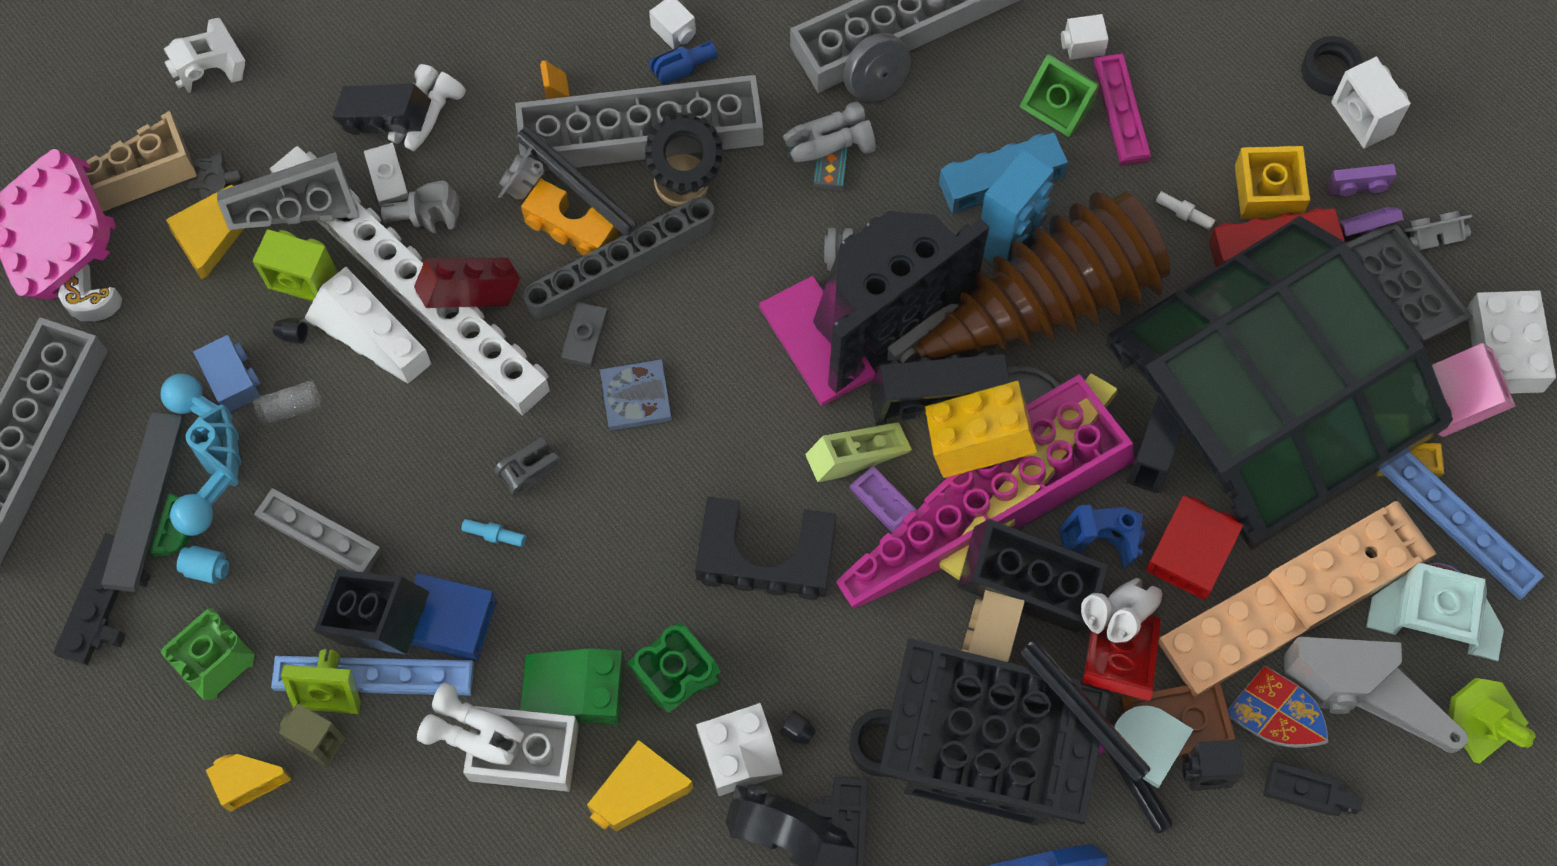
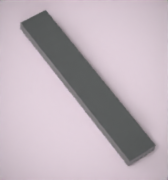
M154 412L150 414L101 584L104 589L137 592L184 425V419L181 415Z

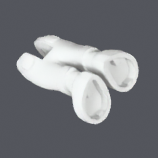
M420 64L414 73L415 85L431 99L422 130L406 134L389 132L387 137L388 140L398 144L406 136L404 145L411 151H415L430 134L440 110L446 103L445 99L459 100L466 93V89L456 79L444 72L438 74L433 67Z
M1135 578L1115 589L1109 598L1101 593H1092L1082 602L1081 613L1083 620L1092 632L1099 634L1108 626V640L1114 643L1126 642L1138 634L1141 623L1154 613L1160 605L1163 595L1161 589L1151 586L1146 591L1142 589L1143 580Z
M446 682L441 684L433 698V710L441 715L457 719L458 722L467 724L481 731V733L477 735L464 730L460 726H453L433 714H429L423 719L419 727L417 741L430 745L439 740H446L447 744L458 747L482 760L510 765L514 755L490 743L495 733L503 736L505 739L521 743L524 732L515 724L497 714L475 708L469 703L462 704L453 685Z

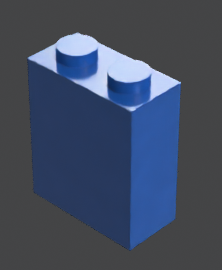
M417 573L414 583L428 590L429 595L410 646L478 662L497 603L493 592Z

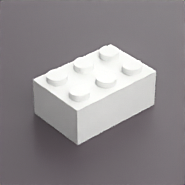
M1541 292L1477 293L1466 308L1473 316L1468 321L1472 347L1484 343L1493 349L1511 394L1544 392L1556 379Z
M474 706L509 720L524 732L521 743L505 739L503 736L495 733L490 743L514 755L510 765L491 763L466 753L463 773L469 781L570 792L579 724L575 716ZM473 727L470 729V732L477 735L481 733V731Z

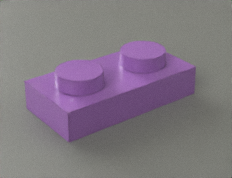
M1388 164L1333 170L1327 183L1328 194H1340V196L1346 197L1357 192L1370 191L1371 193H1381L1389 189L1397 175L1395 165Z

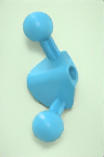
M181 373L172 375L165 380L161 387V400L164 406L174 413L186 414L193 412L199 416L188 429L186 441L204 469L212 475L197 494H187L178 498L170 511V519L174 528L184 535L194 536L203 533L209 528L213 520L212 505L228 486L236 487L238 485L241 457L239 456L237 442L239 434L232 423L233 416L229 409L223 404L217 406L203 397L200 383L193 376Z

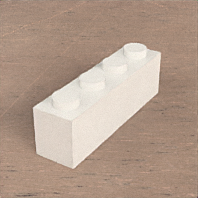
M344 267L321 286L304 318L309 324L316 325L324 330L327 335L350 346L353 351L373 360L376 365L407 384L432 364L426 349L347 267Z

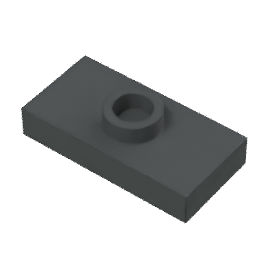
M577 302L560 357L562 362L592 368L608 315L607 308Z

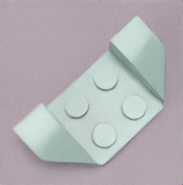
M1423 563L1415 565L1406 575L1388 585L1371 598L1366 624L1368 629L1396 635L1402 627L1469 643L1468 654L1497 662L1499 661L1504 632L1500 621L1486 598L1487 588L1485 579Z

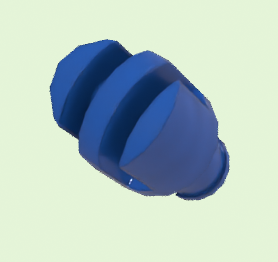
M710 40L689 50L678 47L652 58L649 61V67L662 85H667L692 75L695 66L716 59L717 51Z

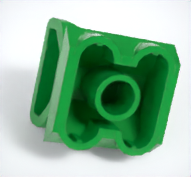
M681 622L666 628L657 640L648 647L640 649L635 657L627 662L638 678L643 690L659 709L663 708L668 714L690 696L716 686L721 682V679L718 677V674L721 672L718 665Z

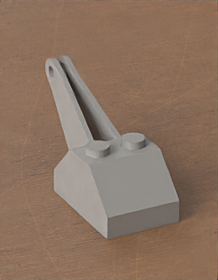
M1297 637L1284 654V674L1293 683L1304 689L1315 700L1319 708L1329 709V712L1332 714H1347L1358 706L1449 753L1459 751L1467 743V734L1463 728L1397 668L1402 663L1400 642ZM1450 736H1452L1456 742H1453L1450 739Z

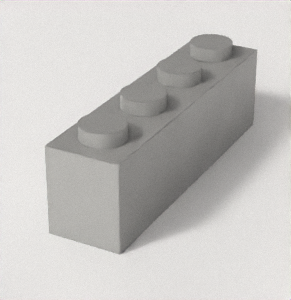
M336 152L217 192V202L229 230L264 227L279 223L297 224L301 221L311 220L329 221L333 220V218H359Z

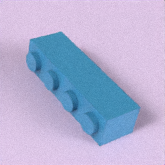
M1055 133L1047 135L1038 134L1028 141L1019 144L1010 143L998 151L979 153L970 160L961 163L952 162L940 170L939 185L951 213L954 214L983 204L985 193L1022 149L1054 169L1052 181L1065 177L1068 161Z

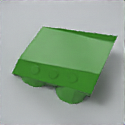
M212 608L206 609L161 649V654L203 700L217 699L218 694L248 667H253L255 654Z

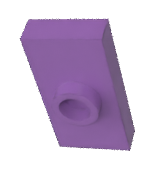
M1385 207L1341 220L1339 223L1343 236L1359 232L1360 236H1364L1378 230L1380 226L1404 219L1401 209Z
M874 466L869 468L850 485V491L891 532L895 531L903 523L902 519L911 511L915 512L917 510Z

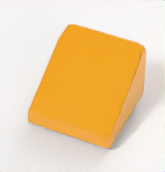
M546 60L541 61L540 66L546 98L570 97L565 72Z

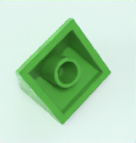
M1047 54L1019 107L1064 135L1071 137L1094 107L1099 84Z

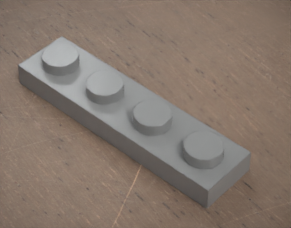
M273 488L254 513L255 517L351 571L368 573L382 552L379 546Z

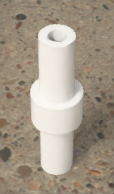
M1162 191L1156 199L1158 204L1175 212L1176 217L1186 222L1189 219L1209 231L1216 221L1196 210L1195 205L1186 200L1181 202Z

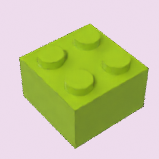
M267 229L252 261L268 289L312 302L321 286L338 273L323 243L315 239H308L306 241L296 238L295 235L285 230L276 232Z

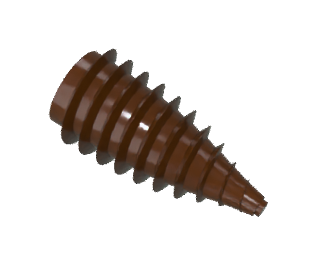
M1094 192L1090 196L1089 209L1077 203L1071 206L1069 222L1061 216L1054 215L1050 220V235L1042 229L1033 228L1030 234L1031 248L1015 241L1011 246L1012 261L1010 263L1000 256L994 257L992 264L993 276L989 278L982 273H977L975 277L976 291L971 296L962 292L960 294V305L952 313L946 312L945 319L918 340V344L914 345V349L919 359L931 358L932 360H938L975 349L981 353V347L997 344L1006 353V341L1020 339L1030 349L1031 334L1042 332L1051 342H1054L1055 326L1064 325L1070 332L1076 334V319L1083 316L1094 325H1099L1098 309L1103 307L1109 309L1114 315L1120 316L1119 300L1127 297L1133 304L1140 306L1142 302L1140 290L1148 287L1156 295H1161L1163 290L1161 279L1170 274V260L1161 235L1150 215L1142 204L1128 192H1123L1112 199L1103 193Z

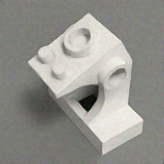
M220 18L208 20L207 33L174 39L169 46L164 48L169 60L164 62L172 78L177 76L180 78V80L175 82L178 88L184 86L188 93H191L192 82L201 78L204 70L217 67L222 69L231 83L243 79L245 59ZM201 50L211 51V52H206V53H202V54H198V55H197V53H196L197 51H201Z

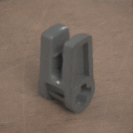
M543 436L515 454L501 460L494 469L495 474L499 478H503L509 485V492L513 497L526 493L534 484L561 466V458L557 453L552 452L547 456L544 455L548 452L549 445ZM544 455V458L538 461L539 457ZM535 460L538 461V462H536L535 464H533L532 466H528V465H530L532 462H534Z

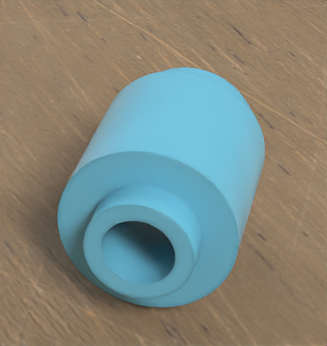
M191 546L190 548L184 547L180 551L176 567L177 571L183 573L184 577L217 584L227 576L229 561L226 560V555L223 552Z

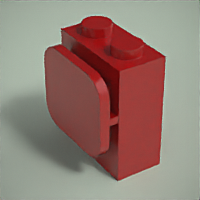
M1183 495L1145 571L1205 601L1232 550L1243 524L1237 522V519L1227 512H1217L1207 507V504L1199 498H1188Z

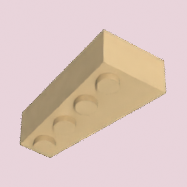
M170 110L161 115L162 120L149 127L146 124L138 129V135L125 143H122L120 140L110 146L111 149L101 157L95 155L86 161L91 167L86 175L102 211L197 176L181 131Z

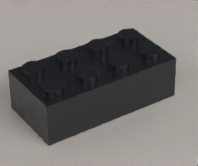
M987 519L974 527L957 588L980 597H984L985 590L1024 600L1022 613L1077 633L1089 628L1083 620L1081 605L1088 595L1101 593L1108 564L994 520Z

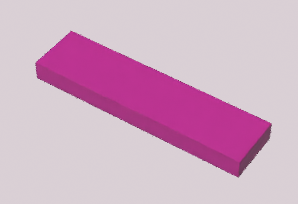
M1124 54L1094 58L1093 66L1120 166L1150 161L1151 153Z

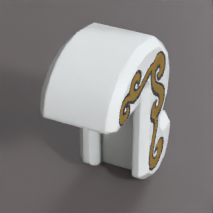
M88 264L59 287L58 296L63 306L71 316L80 321L96 322L107 319L121 307L122 297L115 288L91 290L90 266Z

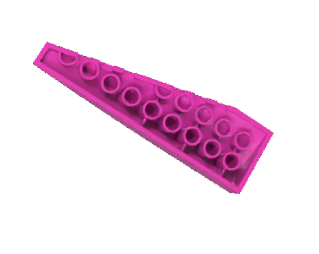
M1080 374L1027 404L1035 443L1039 445L1050 444L1047 448V458L1049 464L1055 468V474L1046 485L1042 483L1046 477L1045 464L1040 458L1035 456L1027 458L1024 456L948 477L924 499L923 505L915 512L911 511L902 519L903 523L891 534L887 533L879 541L880 545L870 554L866 553L836 581L852 609L940 570L939 563L943 559L968 546L973 530L964 535L962 534L976 517L983 516L985 520L989 519L986 514L990 510V499L993 495L1001 501H1009L1016 497L1018 493L1017 479L1011 473L1019 463L1022 481L1028 485L1039 484L1040 491L991 518V520L1004 525L1015 519V525L1012 527L1015 529L1035 520L1134 462L1132 441ZM1088 399L1098 413V418L1093 425L1086 424L1080 426L1083 422V410L1078 403ZM1067 410H1074L1079 413V416L1072 421L1064 420L1061 417ZM1056 416L1063 428L1068 430L1077 429L1074 434L1076 446L1074 450L1066 441H1054L1056 428L1053 420ZM1048 427L1052 429L1049 435L1040 437ZM1059 449L1068 452V457L1063 460H1055L1051 455ZM1030 465H1036L1042 469L1036 476L1024 474L1025 468ZM1005 481L1013 483L1014 486L1010 491L1005 493L998 491Z

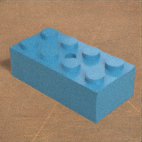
M1024 149L999 176L984 196L981 220L989 226L983 257L992 263L996 256H1000L1010 263L1012 261L1011 246L1013 242L1018 241L1027 246L1030 242V234L1033 228H1039L1044 231L1042 224L1047 217L1045 210L1051 201L1048 196L1054 187L1052 183L1054 169Z

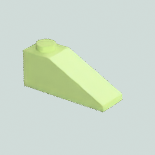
M898 422L824 435L805 455L817 482H823L849 476L907 454L912 449Z

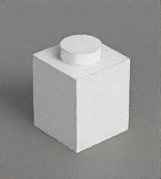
M664 0L649 11L651 28L673 50L681 44L688 43L696 34L695 17L678 0Z
M1103 14L1067 19L1065 31L1061 32V43L1063 49L1068 50L1070 60L1105 55L1109 39Z

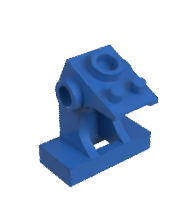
M1080 505L1059 527L1062 547L1081 554L1094 539H1105L1109 544L1117 548L1122 569H1125L1132 562H1135L1137 556H1141L1143 549L1138 547L1142 544L1145 535V527H1141L1143 514L1124 507L1092 510L1091 505ZM1112 530L1118 532L1120 537H1115L1112 534Z

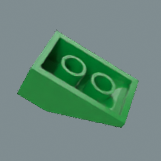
M578 649L526 654L520 711L575 716L577 722L583 724L620 725L625 668L622 650Z

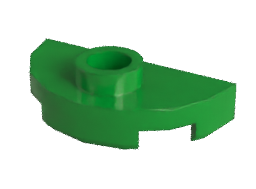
M171 493L168 494L150 550L152 556H168L176 553L188 543L191 537L180 533L172 525L170 511L174 502L180 497Z

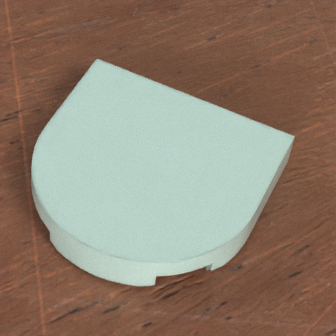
M1138 706L1129 709L1122 714L1114 726L1150 767L1149 773L1142 779L1157 788L1161 785L1194 730L1165 711L1152 706Z

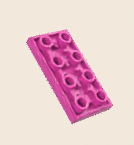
M811 276L760 302L759 308L822 407L874 380L876 373L864 356L862 363L866 367L859 377L855 379L850 375L848 378L855 380L837 394L828 386L831 343L819 332L813 322L823 290L814 276Z

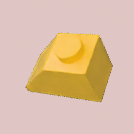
M240 754L224 755L214 761V766L206 769L221 806L229 812L292 780L290 774L282 767Z

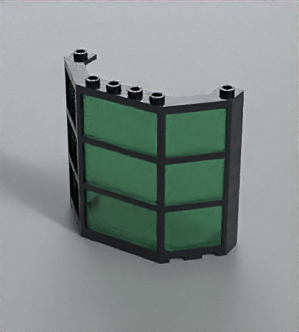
M1302 216L1293 219L1107 335V345L1122 367L1126 369L1134 364L1135 361L1140 364L1137 367L1138 371L1145 376L1218 480L1225 494L1229 491L1231 492V499L1234 504L1231 506L1237 522L1243 524L1239 534L1250 550L1258 547L1447 429L1453 420L1451 409L1446 403L1426 349L1423 346L1421 334L1416 328L1408 326L1403 319L1404 315L1399 305L1395 301H1389L1383 293L1382 283L1375 275H1370L1364 268L1363 258L1357 250H1351L1346 242Z

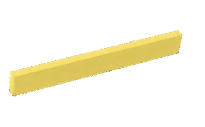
M1092 373L1085 380L1107 408L1117 395V388ZM1085 399L1078 403L1083 410V422L1080 426L1086 424L1093 425L1098 418V413L1088 399ZM1067 410L1061 417L1064 420L1072 421L1079 416V413L1074 410ZM1056 416L1053 420L1056 428L1054 441H1066L1074 450L1076 447L1074 434L1077 429L1069 430L1063 428ZM1048 427L1040 437L1049 435L1052 429ZM1036 444L1037 453L1028 455L1025 458L1035 456L1044 462L1046 477L1042 483L1046 485L1055 474V468L1049 464L1047 458V448L1050 444ZM1059 449L1054 451L1051 457L1055 460H1063L1068 457V452ZM1020 463L1011 473L1017 479L1018 493L1016 497L1009 501H1001L993 495L990 499V510L986 514L989 519L1040 491L1039 484L1028 485L1022 481L1019 472ZM1030 465L1025 468L1024 474L1036 476L1042 469L1039 466ZM1005 481L998 491L1008 492L1014 485L1010 481ZM983 516L976 517L962 535L984 522L985 518ZM1015 519L1006 523L1005 525L1013 527L1015 525ZM969 545L943 559L939 563L940 568L960 580Z

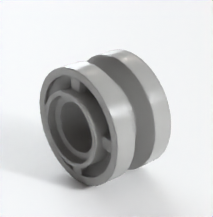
M828 228V235H825L824 263H827V271H831L841 243L845 238L853 234V228H845L842 234H839L836 228Z

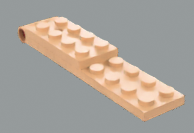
M1395 501L1276 568L1267 577L1159 638L1158 644L1184 683L1188 685L1195 698L1219 682L1221 683L1295 640L1297 637L1302 636L1398 580L1418 563H1428L1437 556V553L1400 502ZM1366 553L1371 554L1372 558H1369Z

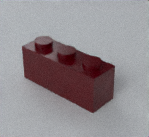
M426 258L414 288L425 308L508 306L521 278L509 258Z

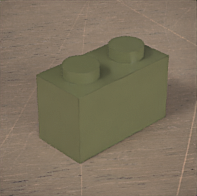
M298 703L293 710H289L284 715L280 723L281 729L278 732L295 749L327 767L346 739L333 723Z

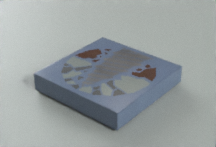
M662 359L600 369L609 431L672 421Z

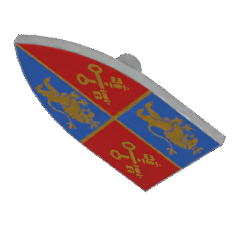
M1265 665L1227 709L1230 720L1267 742L1294 748L1313 747L1328 743L1326 722L1315 700L1300 686Z

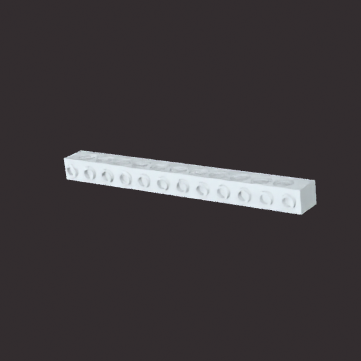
M296 146L273 165L270 171L274 173L316 159V156L310 151L305 153ZM350 189L359 218H353L350 221H344L347 217L333 218V220L316 221L523 416L550 391L547 382L549 376L538 364L532 366L526 360L527 355L515 343L511 346L505 340V334L497 325L492 324L490 326L483 320L485 317L477 307L425 308L414 288L423 266L421 262L422 257L412 246L406 248L400 242L402 240L392 227L389 226L386 229L380 224L381 219L370 207L364 209L360 205L361 200ZM369 235H375L370 240H364ZM396 254L392 259L384 260L387 255ZM410 273L416 274L411 279H404ZM451 312L458 313L454 318H445ZM471 332H479L475 338H466ZM491 352H501L496 358H487ZM515 371L522 372V375L516 379L508 378Z

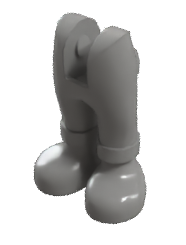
M857 101L849 103L842 113L840 111L833 112L831 115L797 125L783 135L786 146L794 147L790 153L794 162L819 159L841 148L850 147L852 143L857 144L858 148L865 154L874 152L876 148L871 123L869 120L865 121V111Z

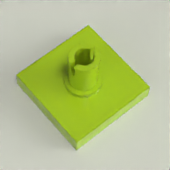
M327 649L321 650L317 667L283 665L281 679L293 709L298 703L310 711L359 714L361 700L352 672L348 669H337L341 657L338 652L330 650L329 656L326 657Z

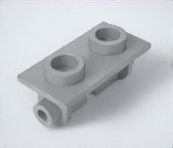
M529 147L524 156L517 154L510 168L505 171L499 182L503 188L498 198H501L506 192L514 199H524L533 185L543 175L544 168L542 163L529 156L532 150L531 147Z
M1459 211L1440 214L1441 221L1431 223L1430 217L1411 221L1412 227L1401 230L1403 232L1410 231L1411 237H1409V240L1418 251L1439 246L1437 234L1441 235L1442 245L1465 241L1466 237L1471 236V229L1468 224L1465 225L1464 219L1471 218L1472 214L1460 216Z

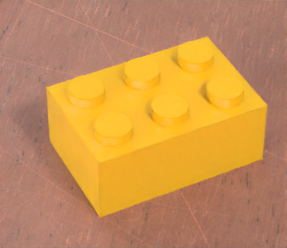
M1018 381L925 406L933 455L943 478L1037 453L1027 404Z

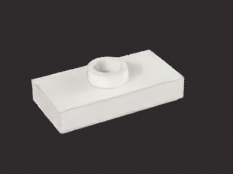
M393 143L365 150V158L380 207L383 203L389 204L408 199L407 188Z

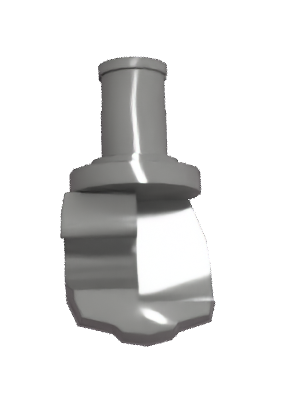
M435 181L417 188L416 191L409 192L407 201L381 204V216L384 223L410 219L415 228L424 226L432 233H436L434 224L439 221H443L448 229H453L458 221L459 197L446 181Z

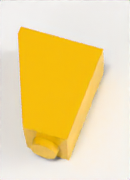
M231 184L224 189L233 187V185ZM217 192L166 219L171 233L201 280L210 274L245 229H228L217 202Z
M638 740L587 804L590 812L593 813L590 819L604 830L610 826L617 832L690 793L694 788L692 780Z

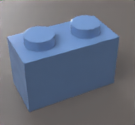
M226 335L193 351L218 403L226 406L230 412L261 397L256 388L261 383L253 368L247 369L243 361L247 360L248 357L240 342L233 344L230 337Z

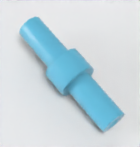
M464 519L461 530L463 532L482 536L488 542L495 544L504 542L523 547L526 542V535L506 530L503 525L492 522L483 524L469 519Z

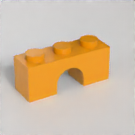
M541 178L521 205L524 221L530 228L536 231L541 229L549 233L560 244L565 245L568 243L575 247L583 256L614 241L621 234L616 227L593 207L582 218L568 219L563 215L570 206L567 192Z

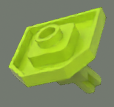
M1475 678L1451 697L1448 716L1466 732L1467 743L1464 748L1474 763L1480 764L1508 740L1520 747L1529 748L1533 745L1536 734L1533 730L1526 727L1529 723L1502 682Z

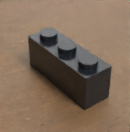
M415 84L343 86L332 118L342 125L344 131L354 135L364 132L375 134L397 132L406 134L407 132L422 130L431 99Z

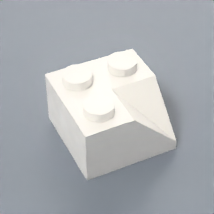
M1377 56L1345 71L1331 102L1364 149L1394 135L1410 106L1406 92L1397 86L1392 79L1390 70L1385 65H1382Z
M761 703L696 724L718 796L734 792L736 785L747 787L750 784H758L783 775Z

